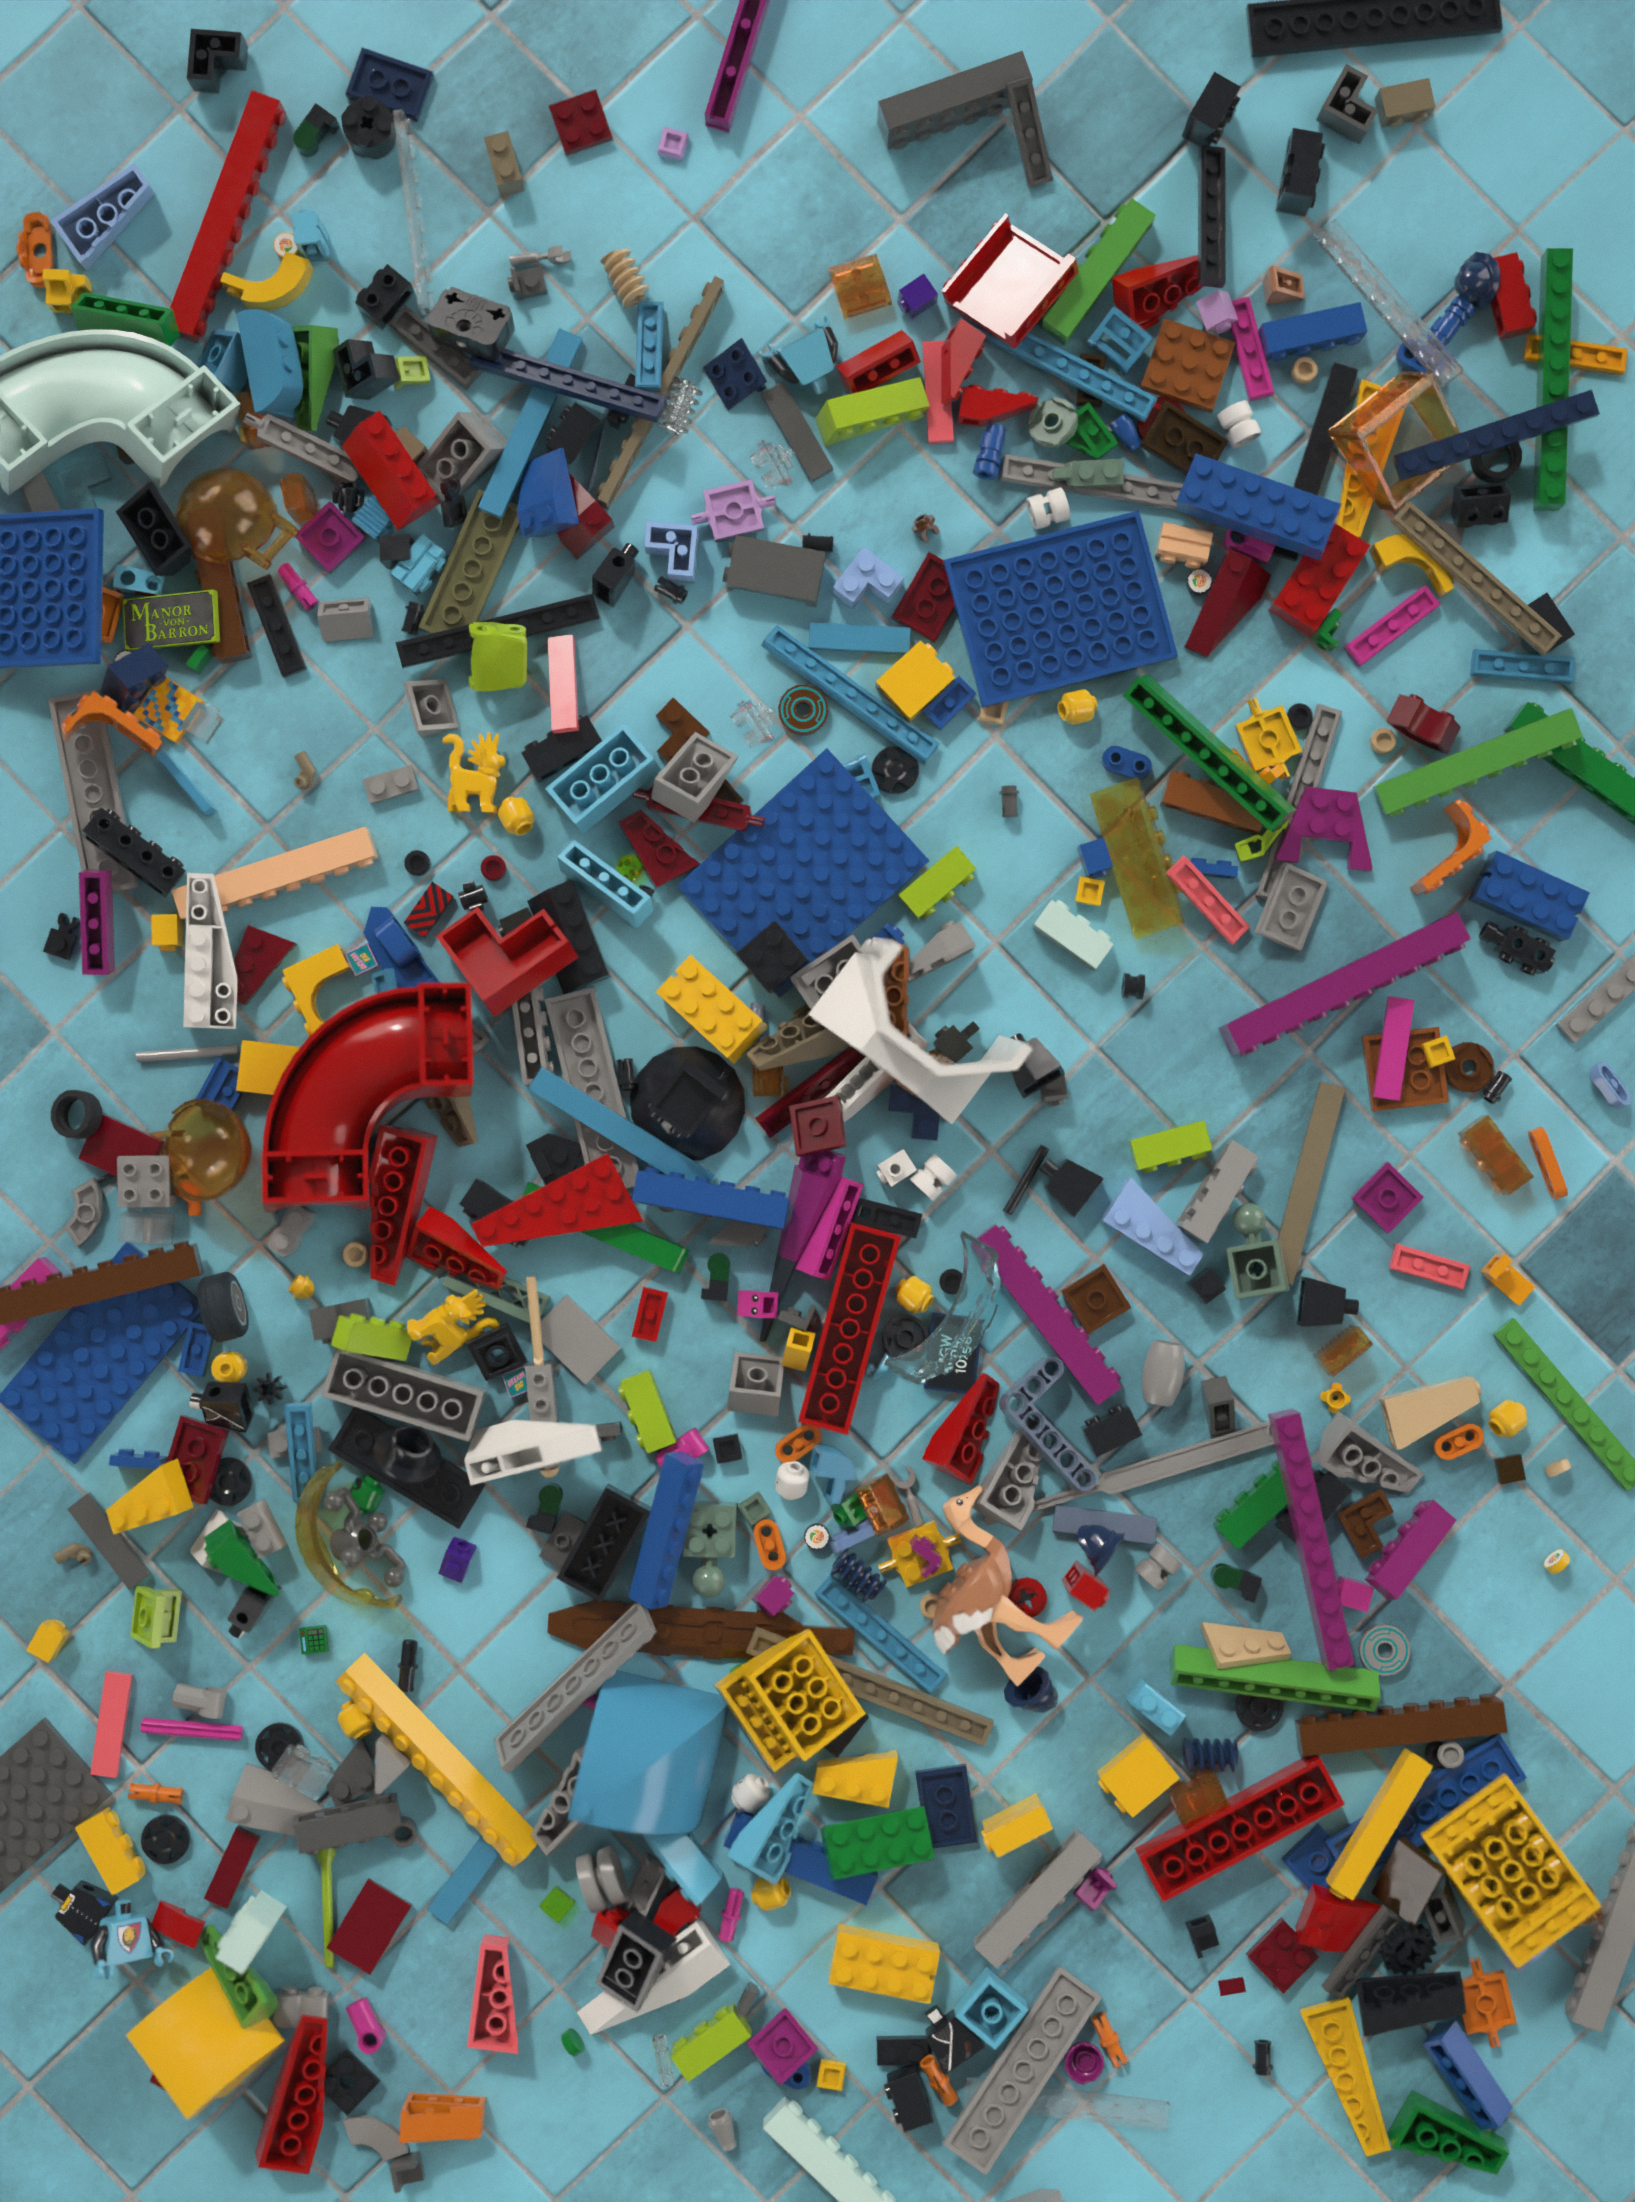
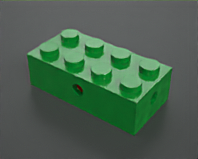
M924 1806L820 1828L830 1881L935 1859Z

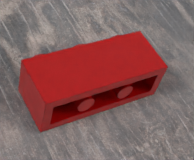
M1518 252L1494 257L1498 262L1500 270V283L1490 305L1499 340L1529 334L1536 325L1537 314L1535 309L1531 308L1529 300L1531 291L1529 285L1525 284L1523 276L1525 272L1524 263L1522 260H1519Z
M900 330L837 365L836 368L844 388L850 394L873 389L919 364L921 360L913 340L903 330Z
M1078 1560L1073 1563L1062 1579L1068 1592L1094 1612L1098 1607L1102 1608L1110 1597L1108 1595L1110 1590L1102 1578L1096 1577L1093 1571Z

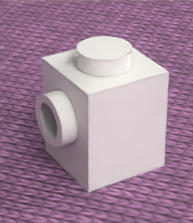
M902 1149L878 1164L877 1166L880 1170L876 1174L883 1185L889 1183L890 1187L917 1171L905 1150Z

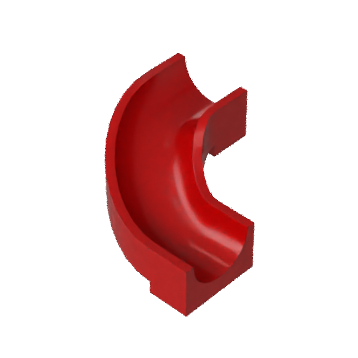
M471 982L418 983V987L396 988L373 994L337 1012L306 1039L283 1072L267 1112L262 1150V1205L264 1212H275L282 1208L306 1205H339L354 1207L358 1210H369L368 1151L372 1136L383 1117L399 1103L412 1098L471 1097L474 1085Z

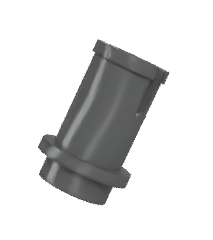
M1001 786L999 794L1002 795V817H1017V794H1019L1017 787Z

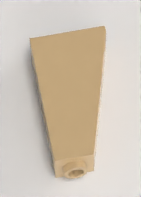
M1463 1376L1380 1397L1379 1401L1391 1447L1396 1450L1403 1449L1480 1403L1479 1395H1481V1388L1478 1381L1474 1380V1377Z

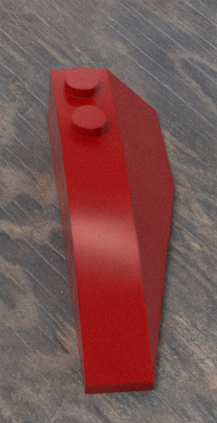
M380 1125L369 1172V1183H371V1197H369V1207H371L370 1232H372L370 1276L373 1280L393 1286L397 1283L422 1205L438 1135L412 1128Z
M301 2014L283 2060L255 2151L258 2168L309 2174L324 2123L323 2103L325 2097L324 2077L327 2045V2018Z

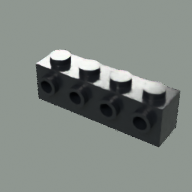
M101 807L82 830L81 836L166 898L186 872L183 869L184 864L173 856L169 858L163 854V849L154 841L150 840V842H147L141 837L142 833L134 826L129 825L127 827L120 822V816L111 809L106 811Z

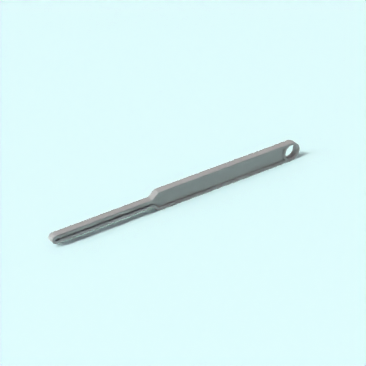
M1268 1420L1104 1471L1098 1481H1096L1094 1488L1090 1491L1069 1489L1036 1499L1032 1512L1099 1491L1112 1495L1273 1445L1274 1440L1269 1434L1270 1422ZM984 1516L983 1520L986 1525L998 1523Z

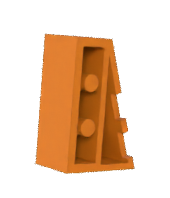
M409 2093L401 2110L399 2143L455 2139L474 2140L481 2138L484 2130L486 2097Z

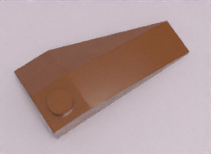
M899 944L902 946V949L884 971L882 982L889 1022L894 1029L906 1037L909 1029V1020H907V1004H909V996H907L909 947Z

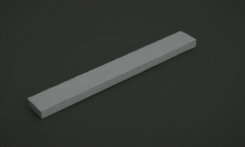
M1008 454L1004 456L1000 480L1051 490L1061 487L1064 492L1170 510H1176L1177 498L1183 486L1181 483L1123 474L1124 484L1121 487L1072 489V487L1066 486V482H1053V469L1065 467V464Z
M1322 704L1316 705L1286 798L1294 808H1296L1305 787L1318 788L1342 714L1340 710ZM1292 816L1288 820L1286 830H1282L1271 845L1257 888L1256 897L1268 899L1282 863L1281 861H1274V856L1281 846L1282 838L1285 831L1288 830Z

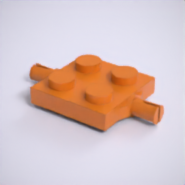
M1474 1957V1959L1471 1958L1469 1960L1473 1974L1462 1979L1467 2013L1461 2015L1464 2032L1467 2035L1477 2032L1487 2033L1489 2046L1492 2048L1499 2047L1501 2044L1497 2030L1517 2023L1506 1975L1502 1969L1483 1972L1480 1958Z

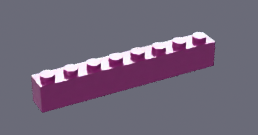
M997 1224L992 1225L974 1239L971 1244L1098 1406L1122 1387L1118 1382L1121 1377L1113 1367L1108 1369L1102 1362L1106 1358L1097 1346L1092 1349L1087 1342L1090 1337L1081 1326L1076 1328L1071 1322L1074 1316L1066 1306L1061 1309L1055 1301L1059 1297L1050 1286L1044 1287L1040 1281L1043 1276L1035 1266L1030 1268L1024 1261L1027 1258L1024 1251L1019 1245L1014 1248L1010 1243L1009 1239L1012 1236L1003 1225L1001 1227H998Z

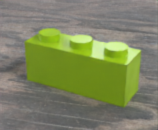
M956 845L898 895V898L917 920L921 917L926 920L936 911L934 906L941 900L946 903L956 894L953 890L961 884L965 887L975 878L973 873L977 868Z
M1205 1120L1128 1140L1135 1170L1142 1169L1143 1174L1158 1170L1157 1165L1166 1162L1168 1167L1183 1163L1182 1158L1191 1156L1192 1160L1207 1157L1206 1151L1213 1150Z
M351 1313L350 1317L339 1315L331 1346L346 1352L406 1361L412 1338L405 1328V1323L390 1320V1324L385 1323L386 1320L371 1316L370 1320H365L366 1316Z
M651 1369L622 1379L618 1391L622 1401L627 1400L630 1410L627 1411L631 1424H636L640 1433L636 1435L640 1448H645L648 1454L676 1443L675 1432Z
M734 2003L729 2007L726 2005L722 2006L714 2013V2018L708 2022L705 2020L694 2027L692 2034L687 2037L681 2036L672 2044L670 2058L687 2082H690L751 2037L752 2028L744 2016L737 2013V2007Z

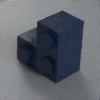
M148 643L108 665L100 692L103 696L107 695L118 704L116 708L120 711H133L141 704L142 695L147 688L151 686L157 687L165 681V675L169 666Z
M890 1085L888 1111L913 1113L911 1139L937 1141L940 1115L906 1086Z

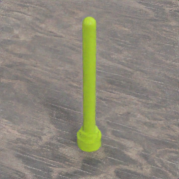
M332 1847L321 1849L320 1852L315 1854L318 1863H321L324 1964L326 1968H332L335 1965V1954L326 1949L334 1936L331 1862L334 1861L333 1857L336 1856V1849Z

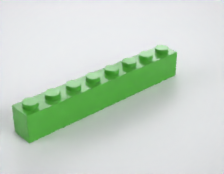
M1569 708L1373 786L1383 814L1390 813L1391 817L1406 812L1405 807L1411 804L1419 807L1429 803V797L1439 794V797L1442 798L1454 793L1453 788L1462 784L1464 788L1478 784V778L1487 775L1490 779L1503 774L1502 769L1512 765L1513 769L1528 764L1527 759L1533 756H1537V759L1547 757L1553 754L1551 749L1561 746L1562 750L1577 745L1576 739L1583 737L1573 709Z
M1176 1644L1170 1657V1685L1371 1712L1375 1711L1381 1698L1378 1671L1365 1668L1343 1667L1329 1671L1323 1664L1317 1662L1289 1659L1217 1669L1209 1648Z

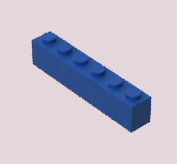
M645 1167V1171H637L632 1201L635 1203L781 1230L786 1228L791 1202L789 1198L785 1197L786 1193L771 1190L770 1194L760 1193L761 1188L745 1186V1190L735 1188V1183L720 1181V1185L710 1184V1179L695 1176L694 1181L685 1179V1174L670 1172V1176L661 1175L659 1169Z
M683 1451L665 1453L628 1596L649 1610L667 1607L670 1600L674 1578L677 1574L680 1555L683 1551L685 1536L705 1464Z
M746 1811L742 1813L735 1812L724 1839V1847L731 1849L739 1833L755 1817L754 1814ZM798 1833L797 1838H792L788 1850L792 1854L784 1872L867 1906L878 1879V1871L830 1881L823 1843L816 1840L813 1843L803 1839L804 1836Z

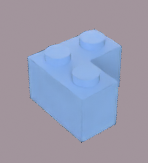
M647 521L644 544L646 554L669 556L667 573L669 581L694 583L699 537L698 527L694 525Z
M863 547L833 586V595L852 609L867 590H870L889 604L903 585L904 577Z

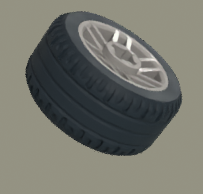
M222 1272L202 1278L198 1284L197 1297L201 1317L209 1336L216 1342H224L244 1336L249 1325L248 1311L237 1278L230 1272Z

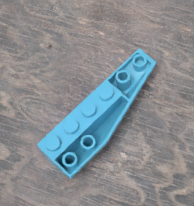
M691 1832L680 1834L641 1833L666 1867L664 1871L668 1878L673 1882L676 1880L682 1887L680 1891L688 1902L693 1901L698 1906L721 1881L723 1871Z

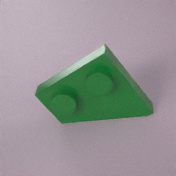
M1089 402L1076 412L1078 427L1072 438L1064 443L1096 460H1099L1118 446V442Z

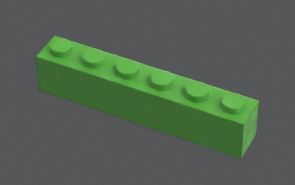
M1133 198L1130 199L1127 205L1121 204L1114 215L1116 217L1112 225L1108 223L1099 236L1102 238L1097 246L1092 244L1085 255L1087 258L1082 266L1080 264L1077 265L1079 273L1060 294L1056 303L1050 306L1041 317L1043 319L1041 329L1064 345L1068 343L1110 285L1112 277L1118 274L1154 223L1156 215Z

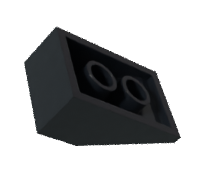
M634 1910L619 1925L595 1983L638 2012L667 1963L677 1938Z

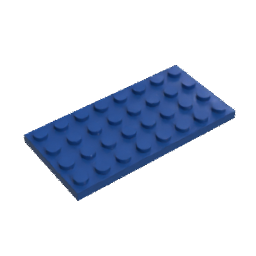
M127 1241L112 1260L113 1263L123 1261L122 1257L138 1253V1256L141 1257L146 1254L130 1241ZM177 1281L72 1307L1 1392L0 1403L68 1460L76 1464L187 1331L189 1321H195L201 1314L198 1298Z

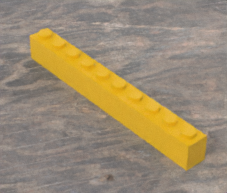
M363 1653L335 1681L340 1686L342 1692L348 1695L358 1705V1708L369 1716L376 1724V1727L391 1739L394 1746L411 1760L413 1766L429 1779L431 1785L447 1798L450 1805L456 1807L465 1817L466 1821L479 1831L484 1840L501 1854L502 1859L512 1867H515L537 1845L531 1836L534 1829L370 1657Z

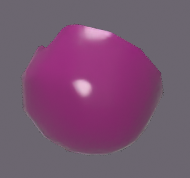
M1080 2042L1069 2048L1065 2055V2070L1070 2079L1084 2085L1096 2081L1100 2077L1104 2068V2059L1098 2047L1089 2042Z

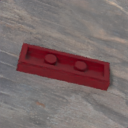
M240 1826L235 1828L205 1894V1900L228 1909L261 1836Z

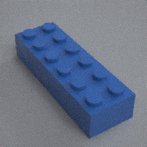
M1195 454L1177 498L1176 511L1320 561L1339 516L1341 504Z

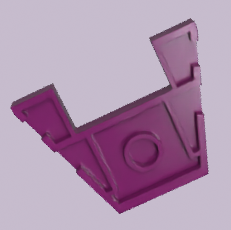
M1305 787L1295 808L1296 812L1292 815V821L1288 830L1284 833L1281 846L1274 856V861L1298 863L1301 837L1348 842L1347 869L1372 871V862L1357 792Z

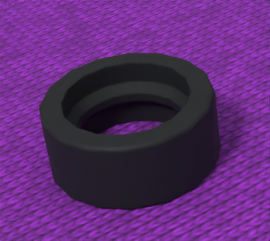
M1516 443L1505 447L1509 452L1511 460L1509 466L1500 472L1488 469L1482 461V455L1470 458L1473 473L1480 480L1487 483L1506 481L1518 470L1522 462L1520 444Z
M66 1090L56 1098L51 1109V1122L54 1129L59 1135L67 1138L86 1139L97 1131L102 1120V1107L99 1100L93 1094L86 1091ZM76 1100H81L85 1107V1117L79 1128L72 1129L68 1121V1112Z

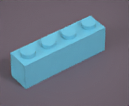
M573 840L557 857L560 872L636 929L653 912L651 896L577 841Z

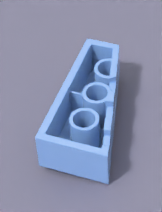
M133 163L50 221L79 263L88 271L155 192Z
M1131 1177L1126 1178L1100 1219L1185 1275L1190 1276L1204 1255Z

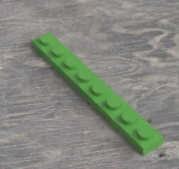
M1511 1318L1493 1333L1494 1337L1621 1486L1629 1491L1635 1486V1459L1515 1318Z

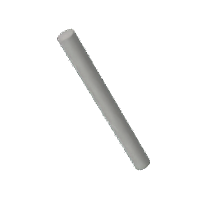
M239 1045L136 1052V1061L149 1062L239 1055L240 1049Z

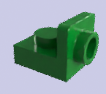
M1336 608L1326 616L1317 631L1311 636L1315 640L1314 643L1324 651L1329 650L1332 652L1339 645L1331 637L1341 625L1338 620L1342 613Z
M859 1488L844 1499L841 1504L831 1505L835 1521L843 1528L857 1525L877 1510L864 1488Z

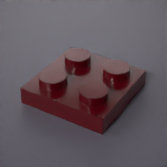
M596 89L548 105L566 156L613 140Z
M836 1095L789 1106L796 1156L802 1157L847 1147L841 1099L839 1096Z
M1282 1917L1246 1953L1250 1960L1283 1994L1319 1958L1310 1947L1298 1943L1296 1932Z

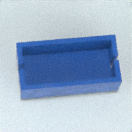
M1496 850L1488 854L1479 874L1483 877L1477 879L1468 900L1561 942L1570 939L1578 921V917L1574 915L1582 912L1590 892Z

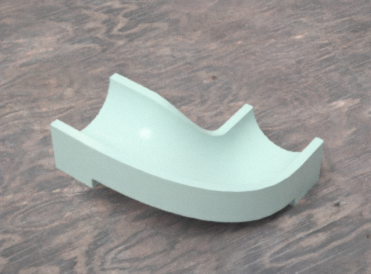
M82 330L48 336L29 342L0 356L1 488L10 496L67 453L86 444L99 441L111 442L122 448L160 488L167 483L171 472L180 460L199 442L217 431L223 430L229 435L236 429L240 403L205 365L198 368L189 358L171 346L150 337L117 330Z

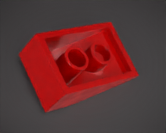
M1312 1883L1295 1925L1298 1943L1320 1951L1347 1952L1380 1909L1381 1905L1357 1897L1353 1901L1346 1896L1341 1899L1330 1892L1329 1888Z

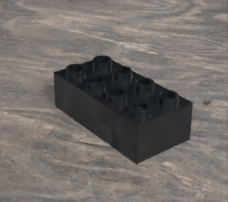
M608 1483L556 1578L602 1603L650 1514L651 1506Z

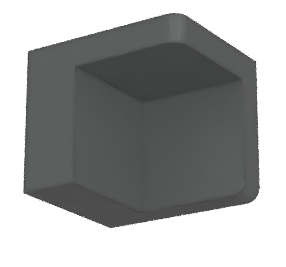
M420 2151L403 2154L393 2159L390 2173L395 2193L401 2192L404 2184L424 2180L425 2173Z

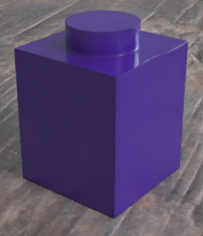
M922 274L899 290L897 303L904 314L908 313L911 319H914L937 303L938 293L926 275Z

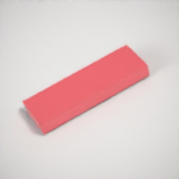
M1395 1244L1388 1268L1464 1290L1470 1265Z

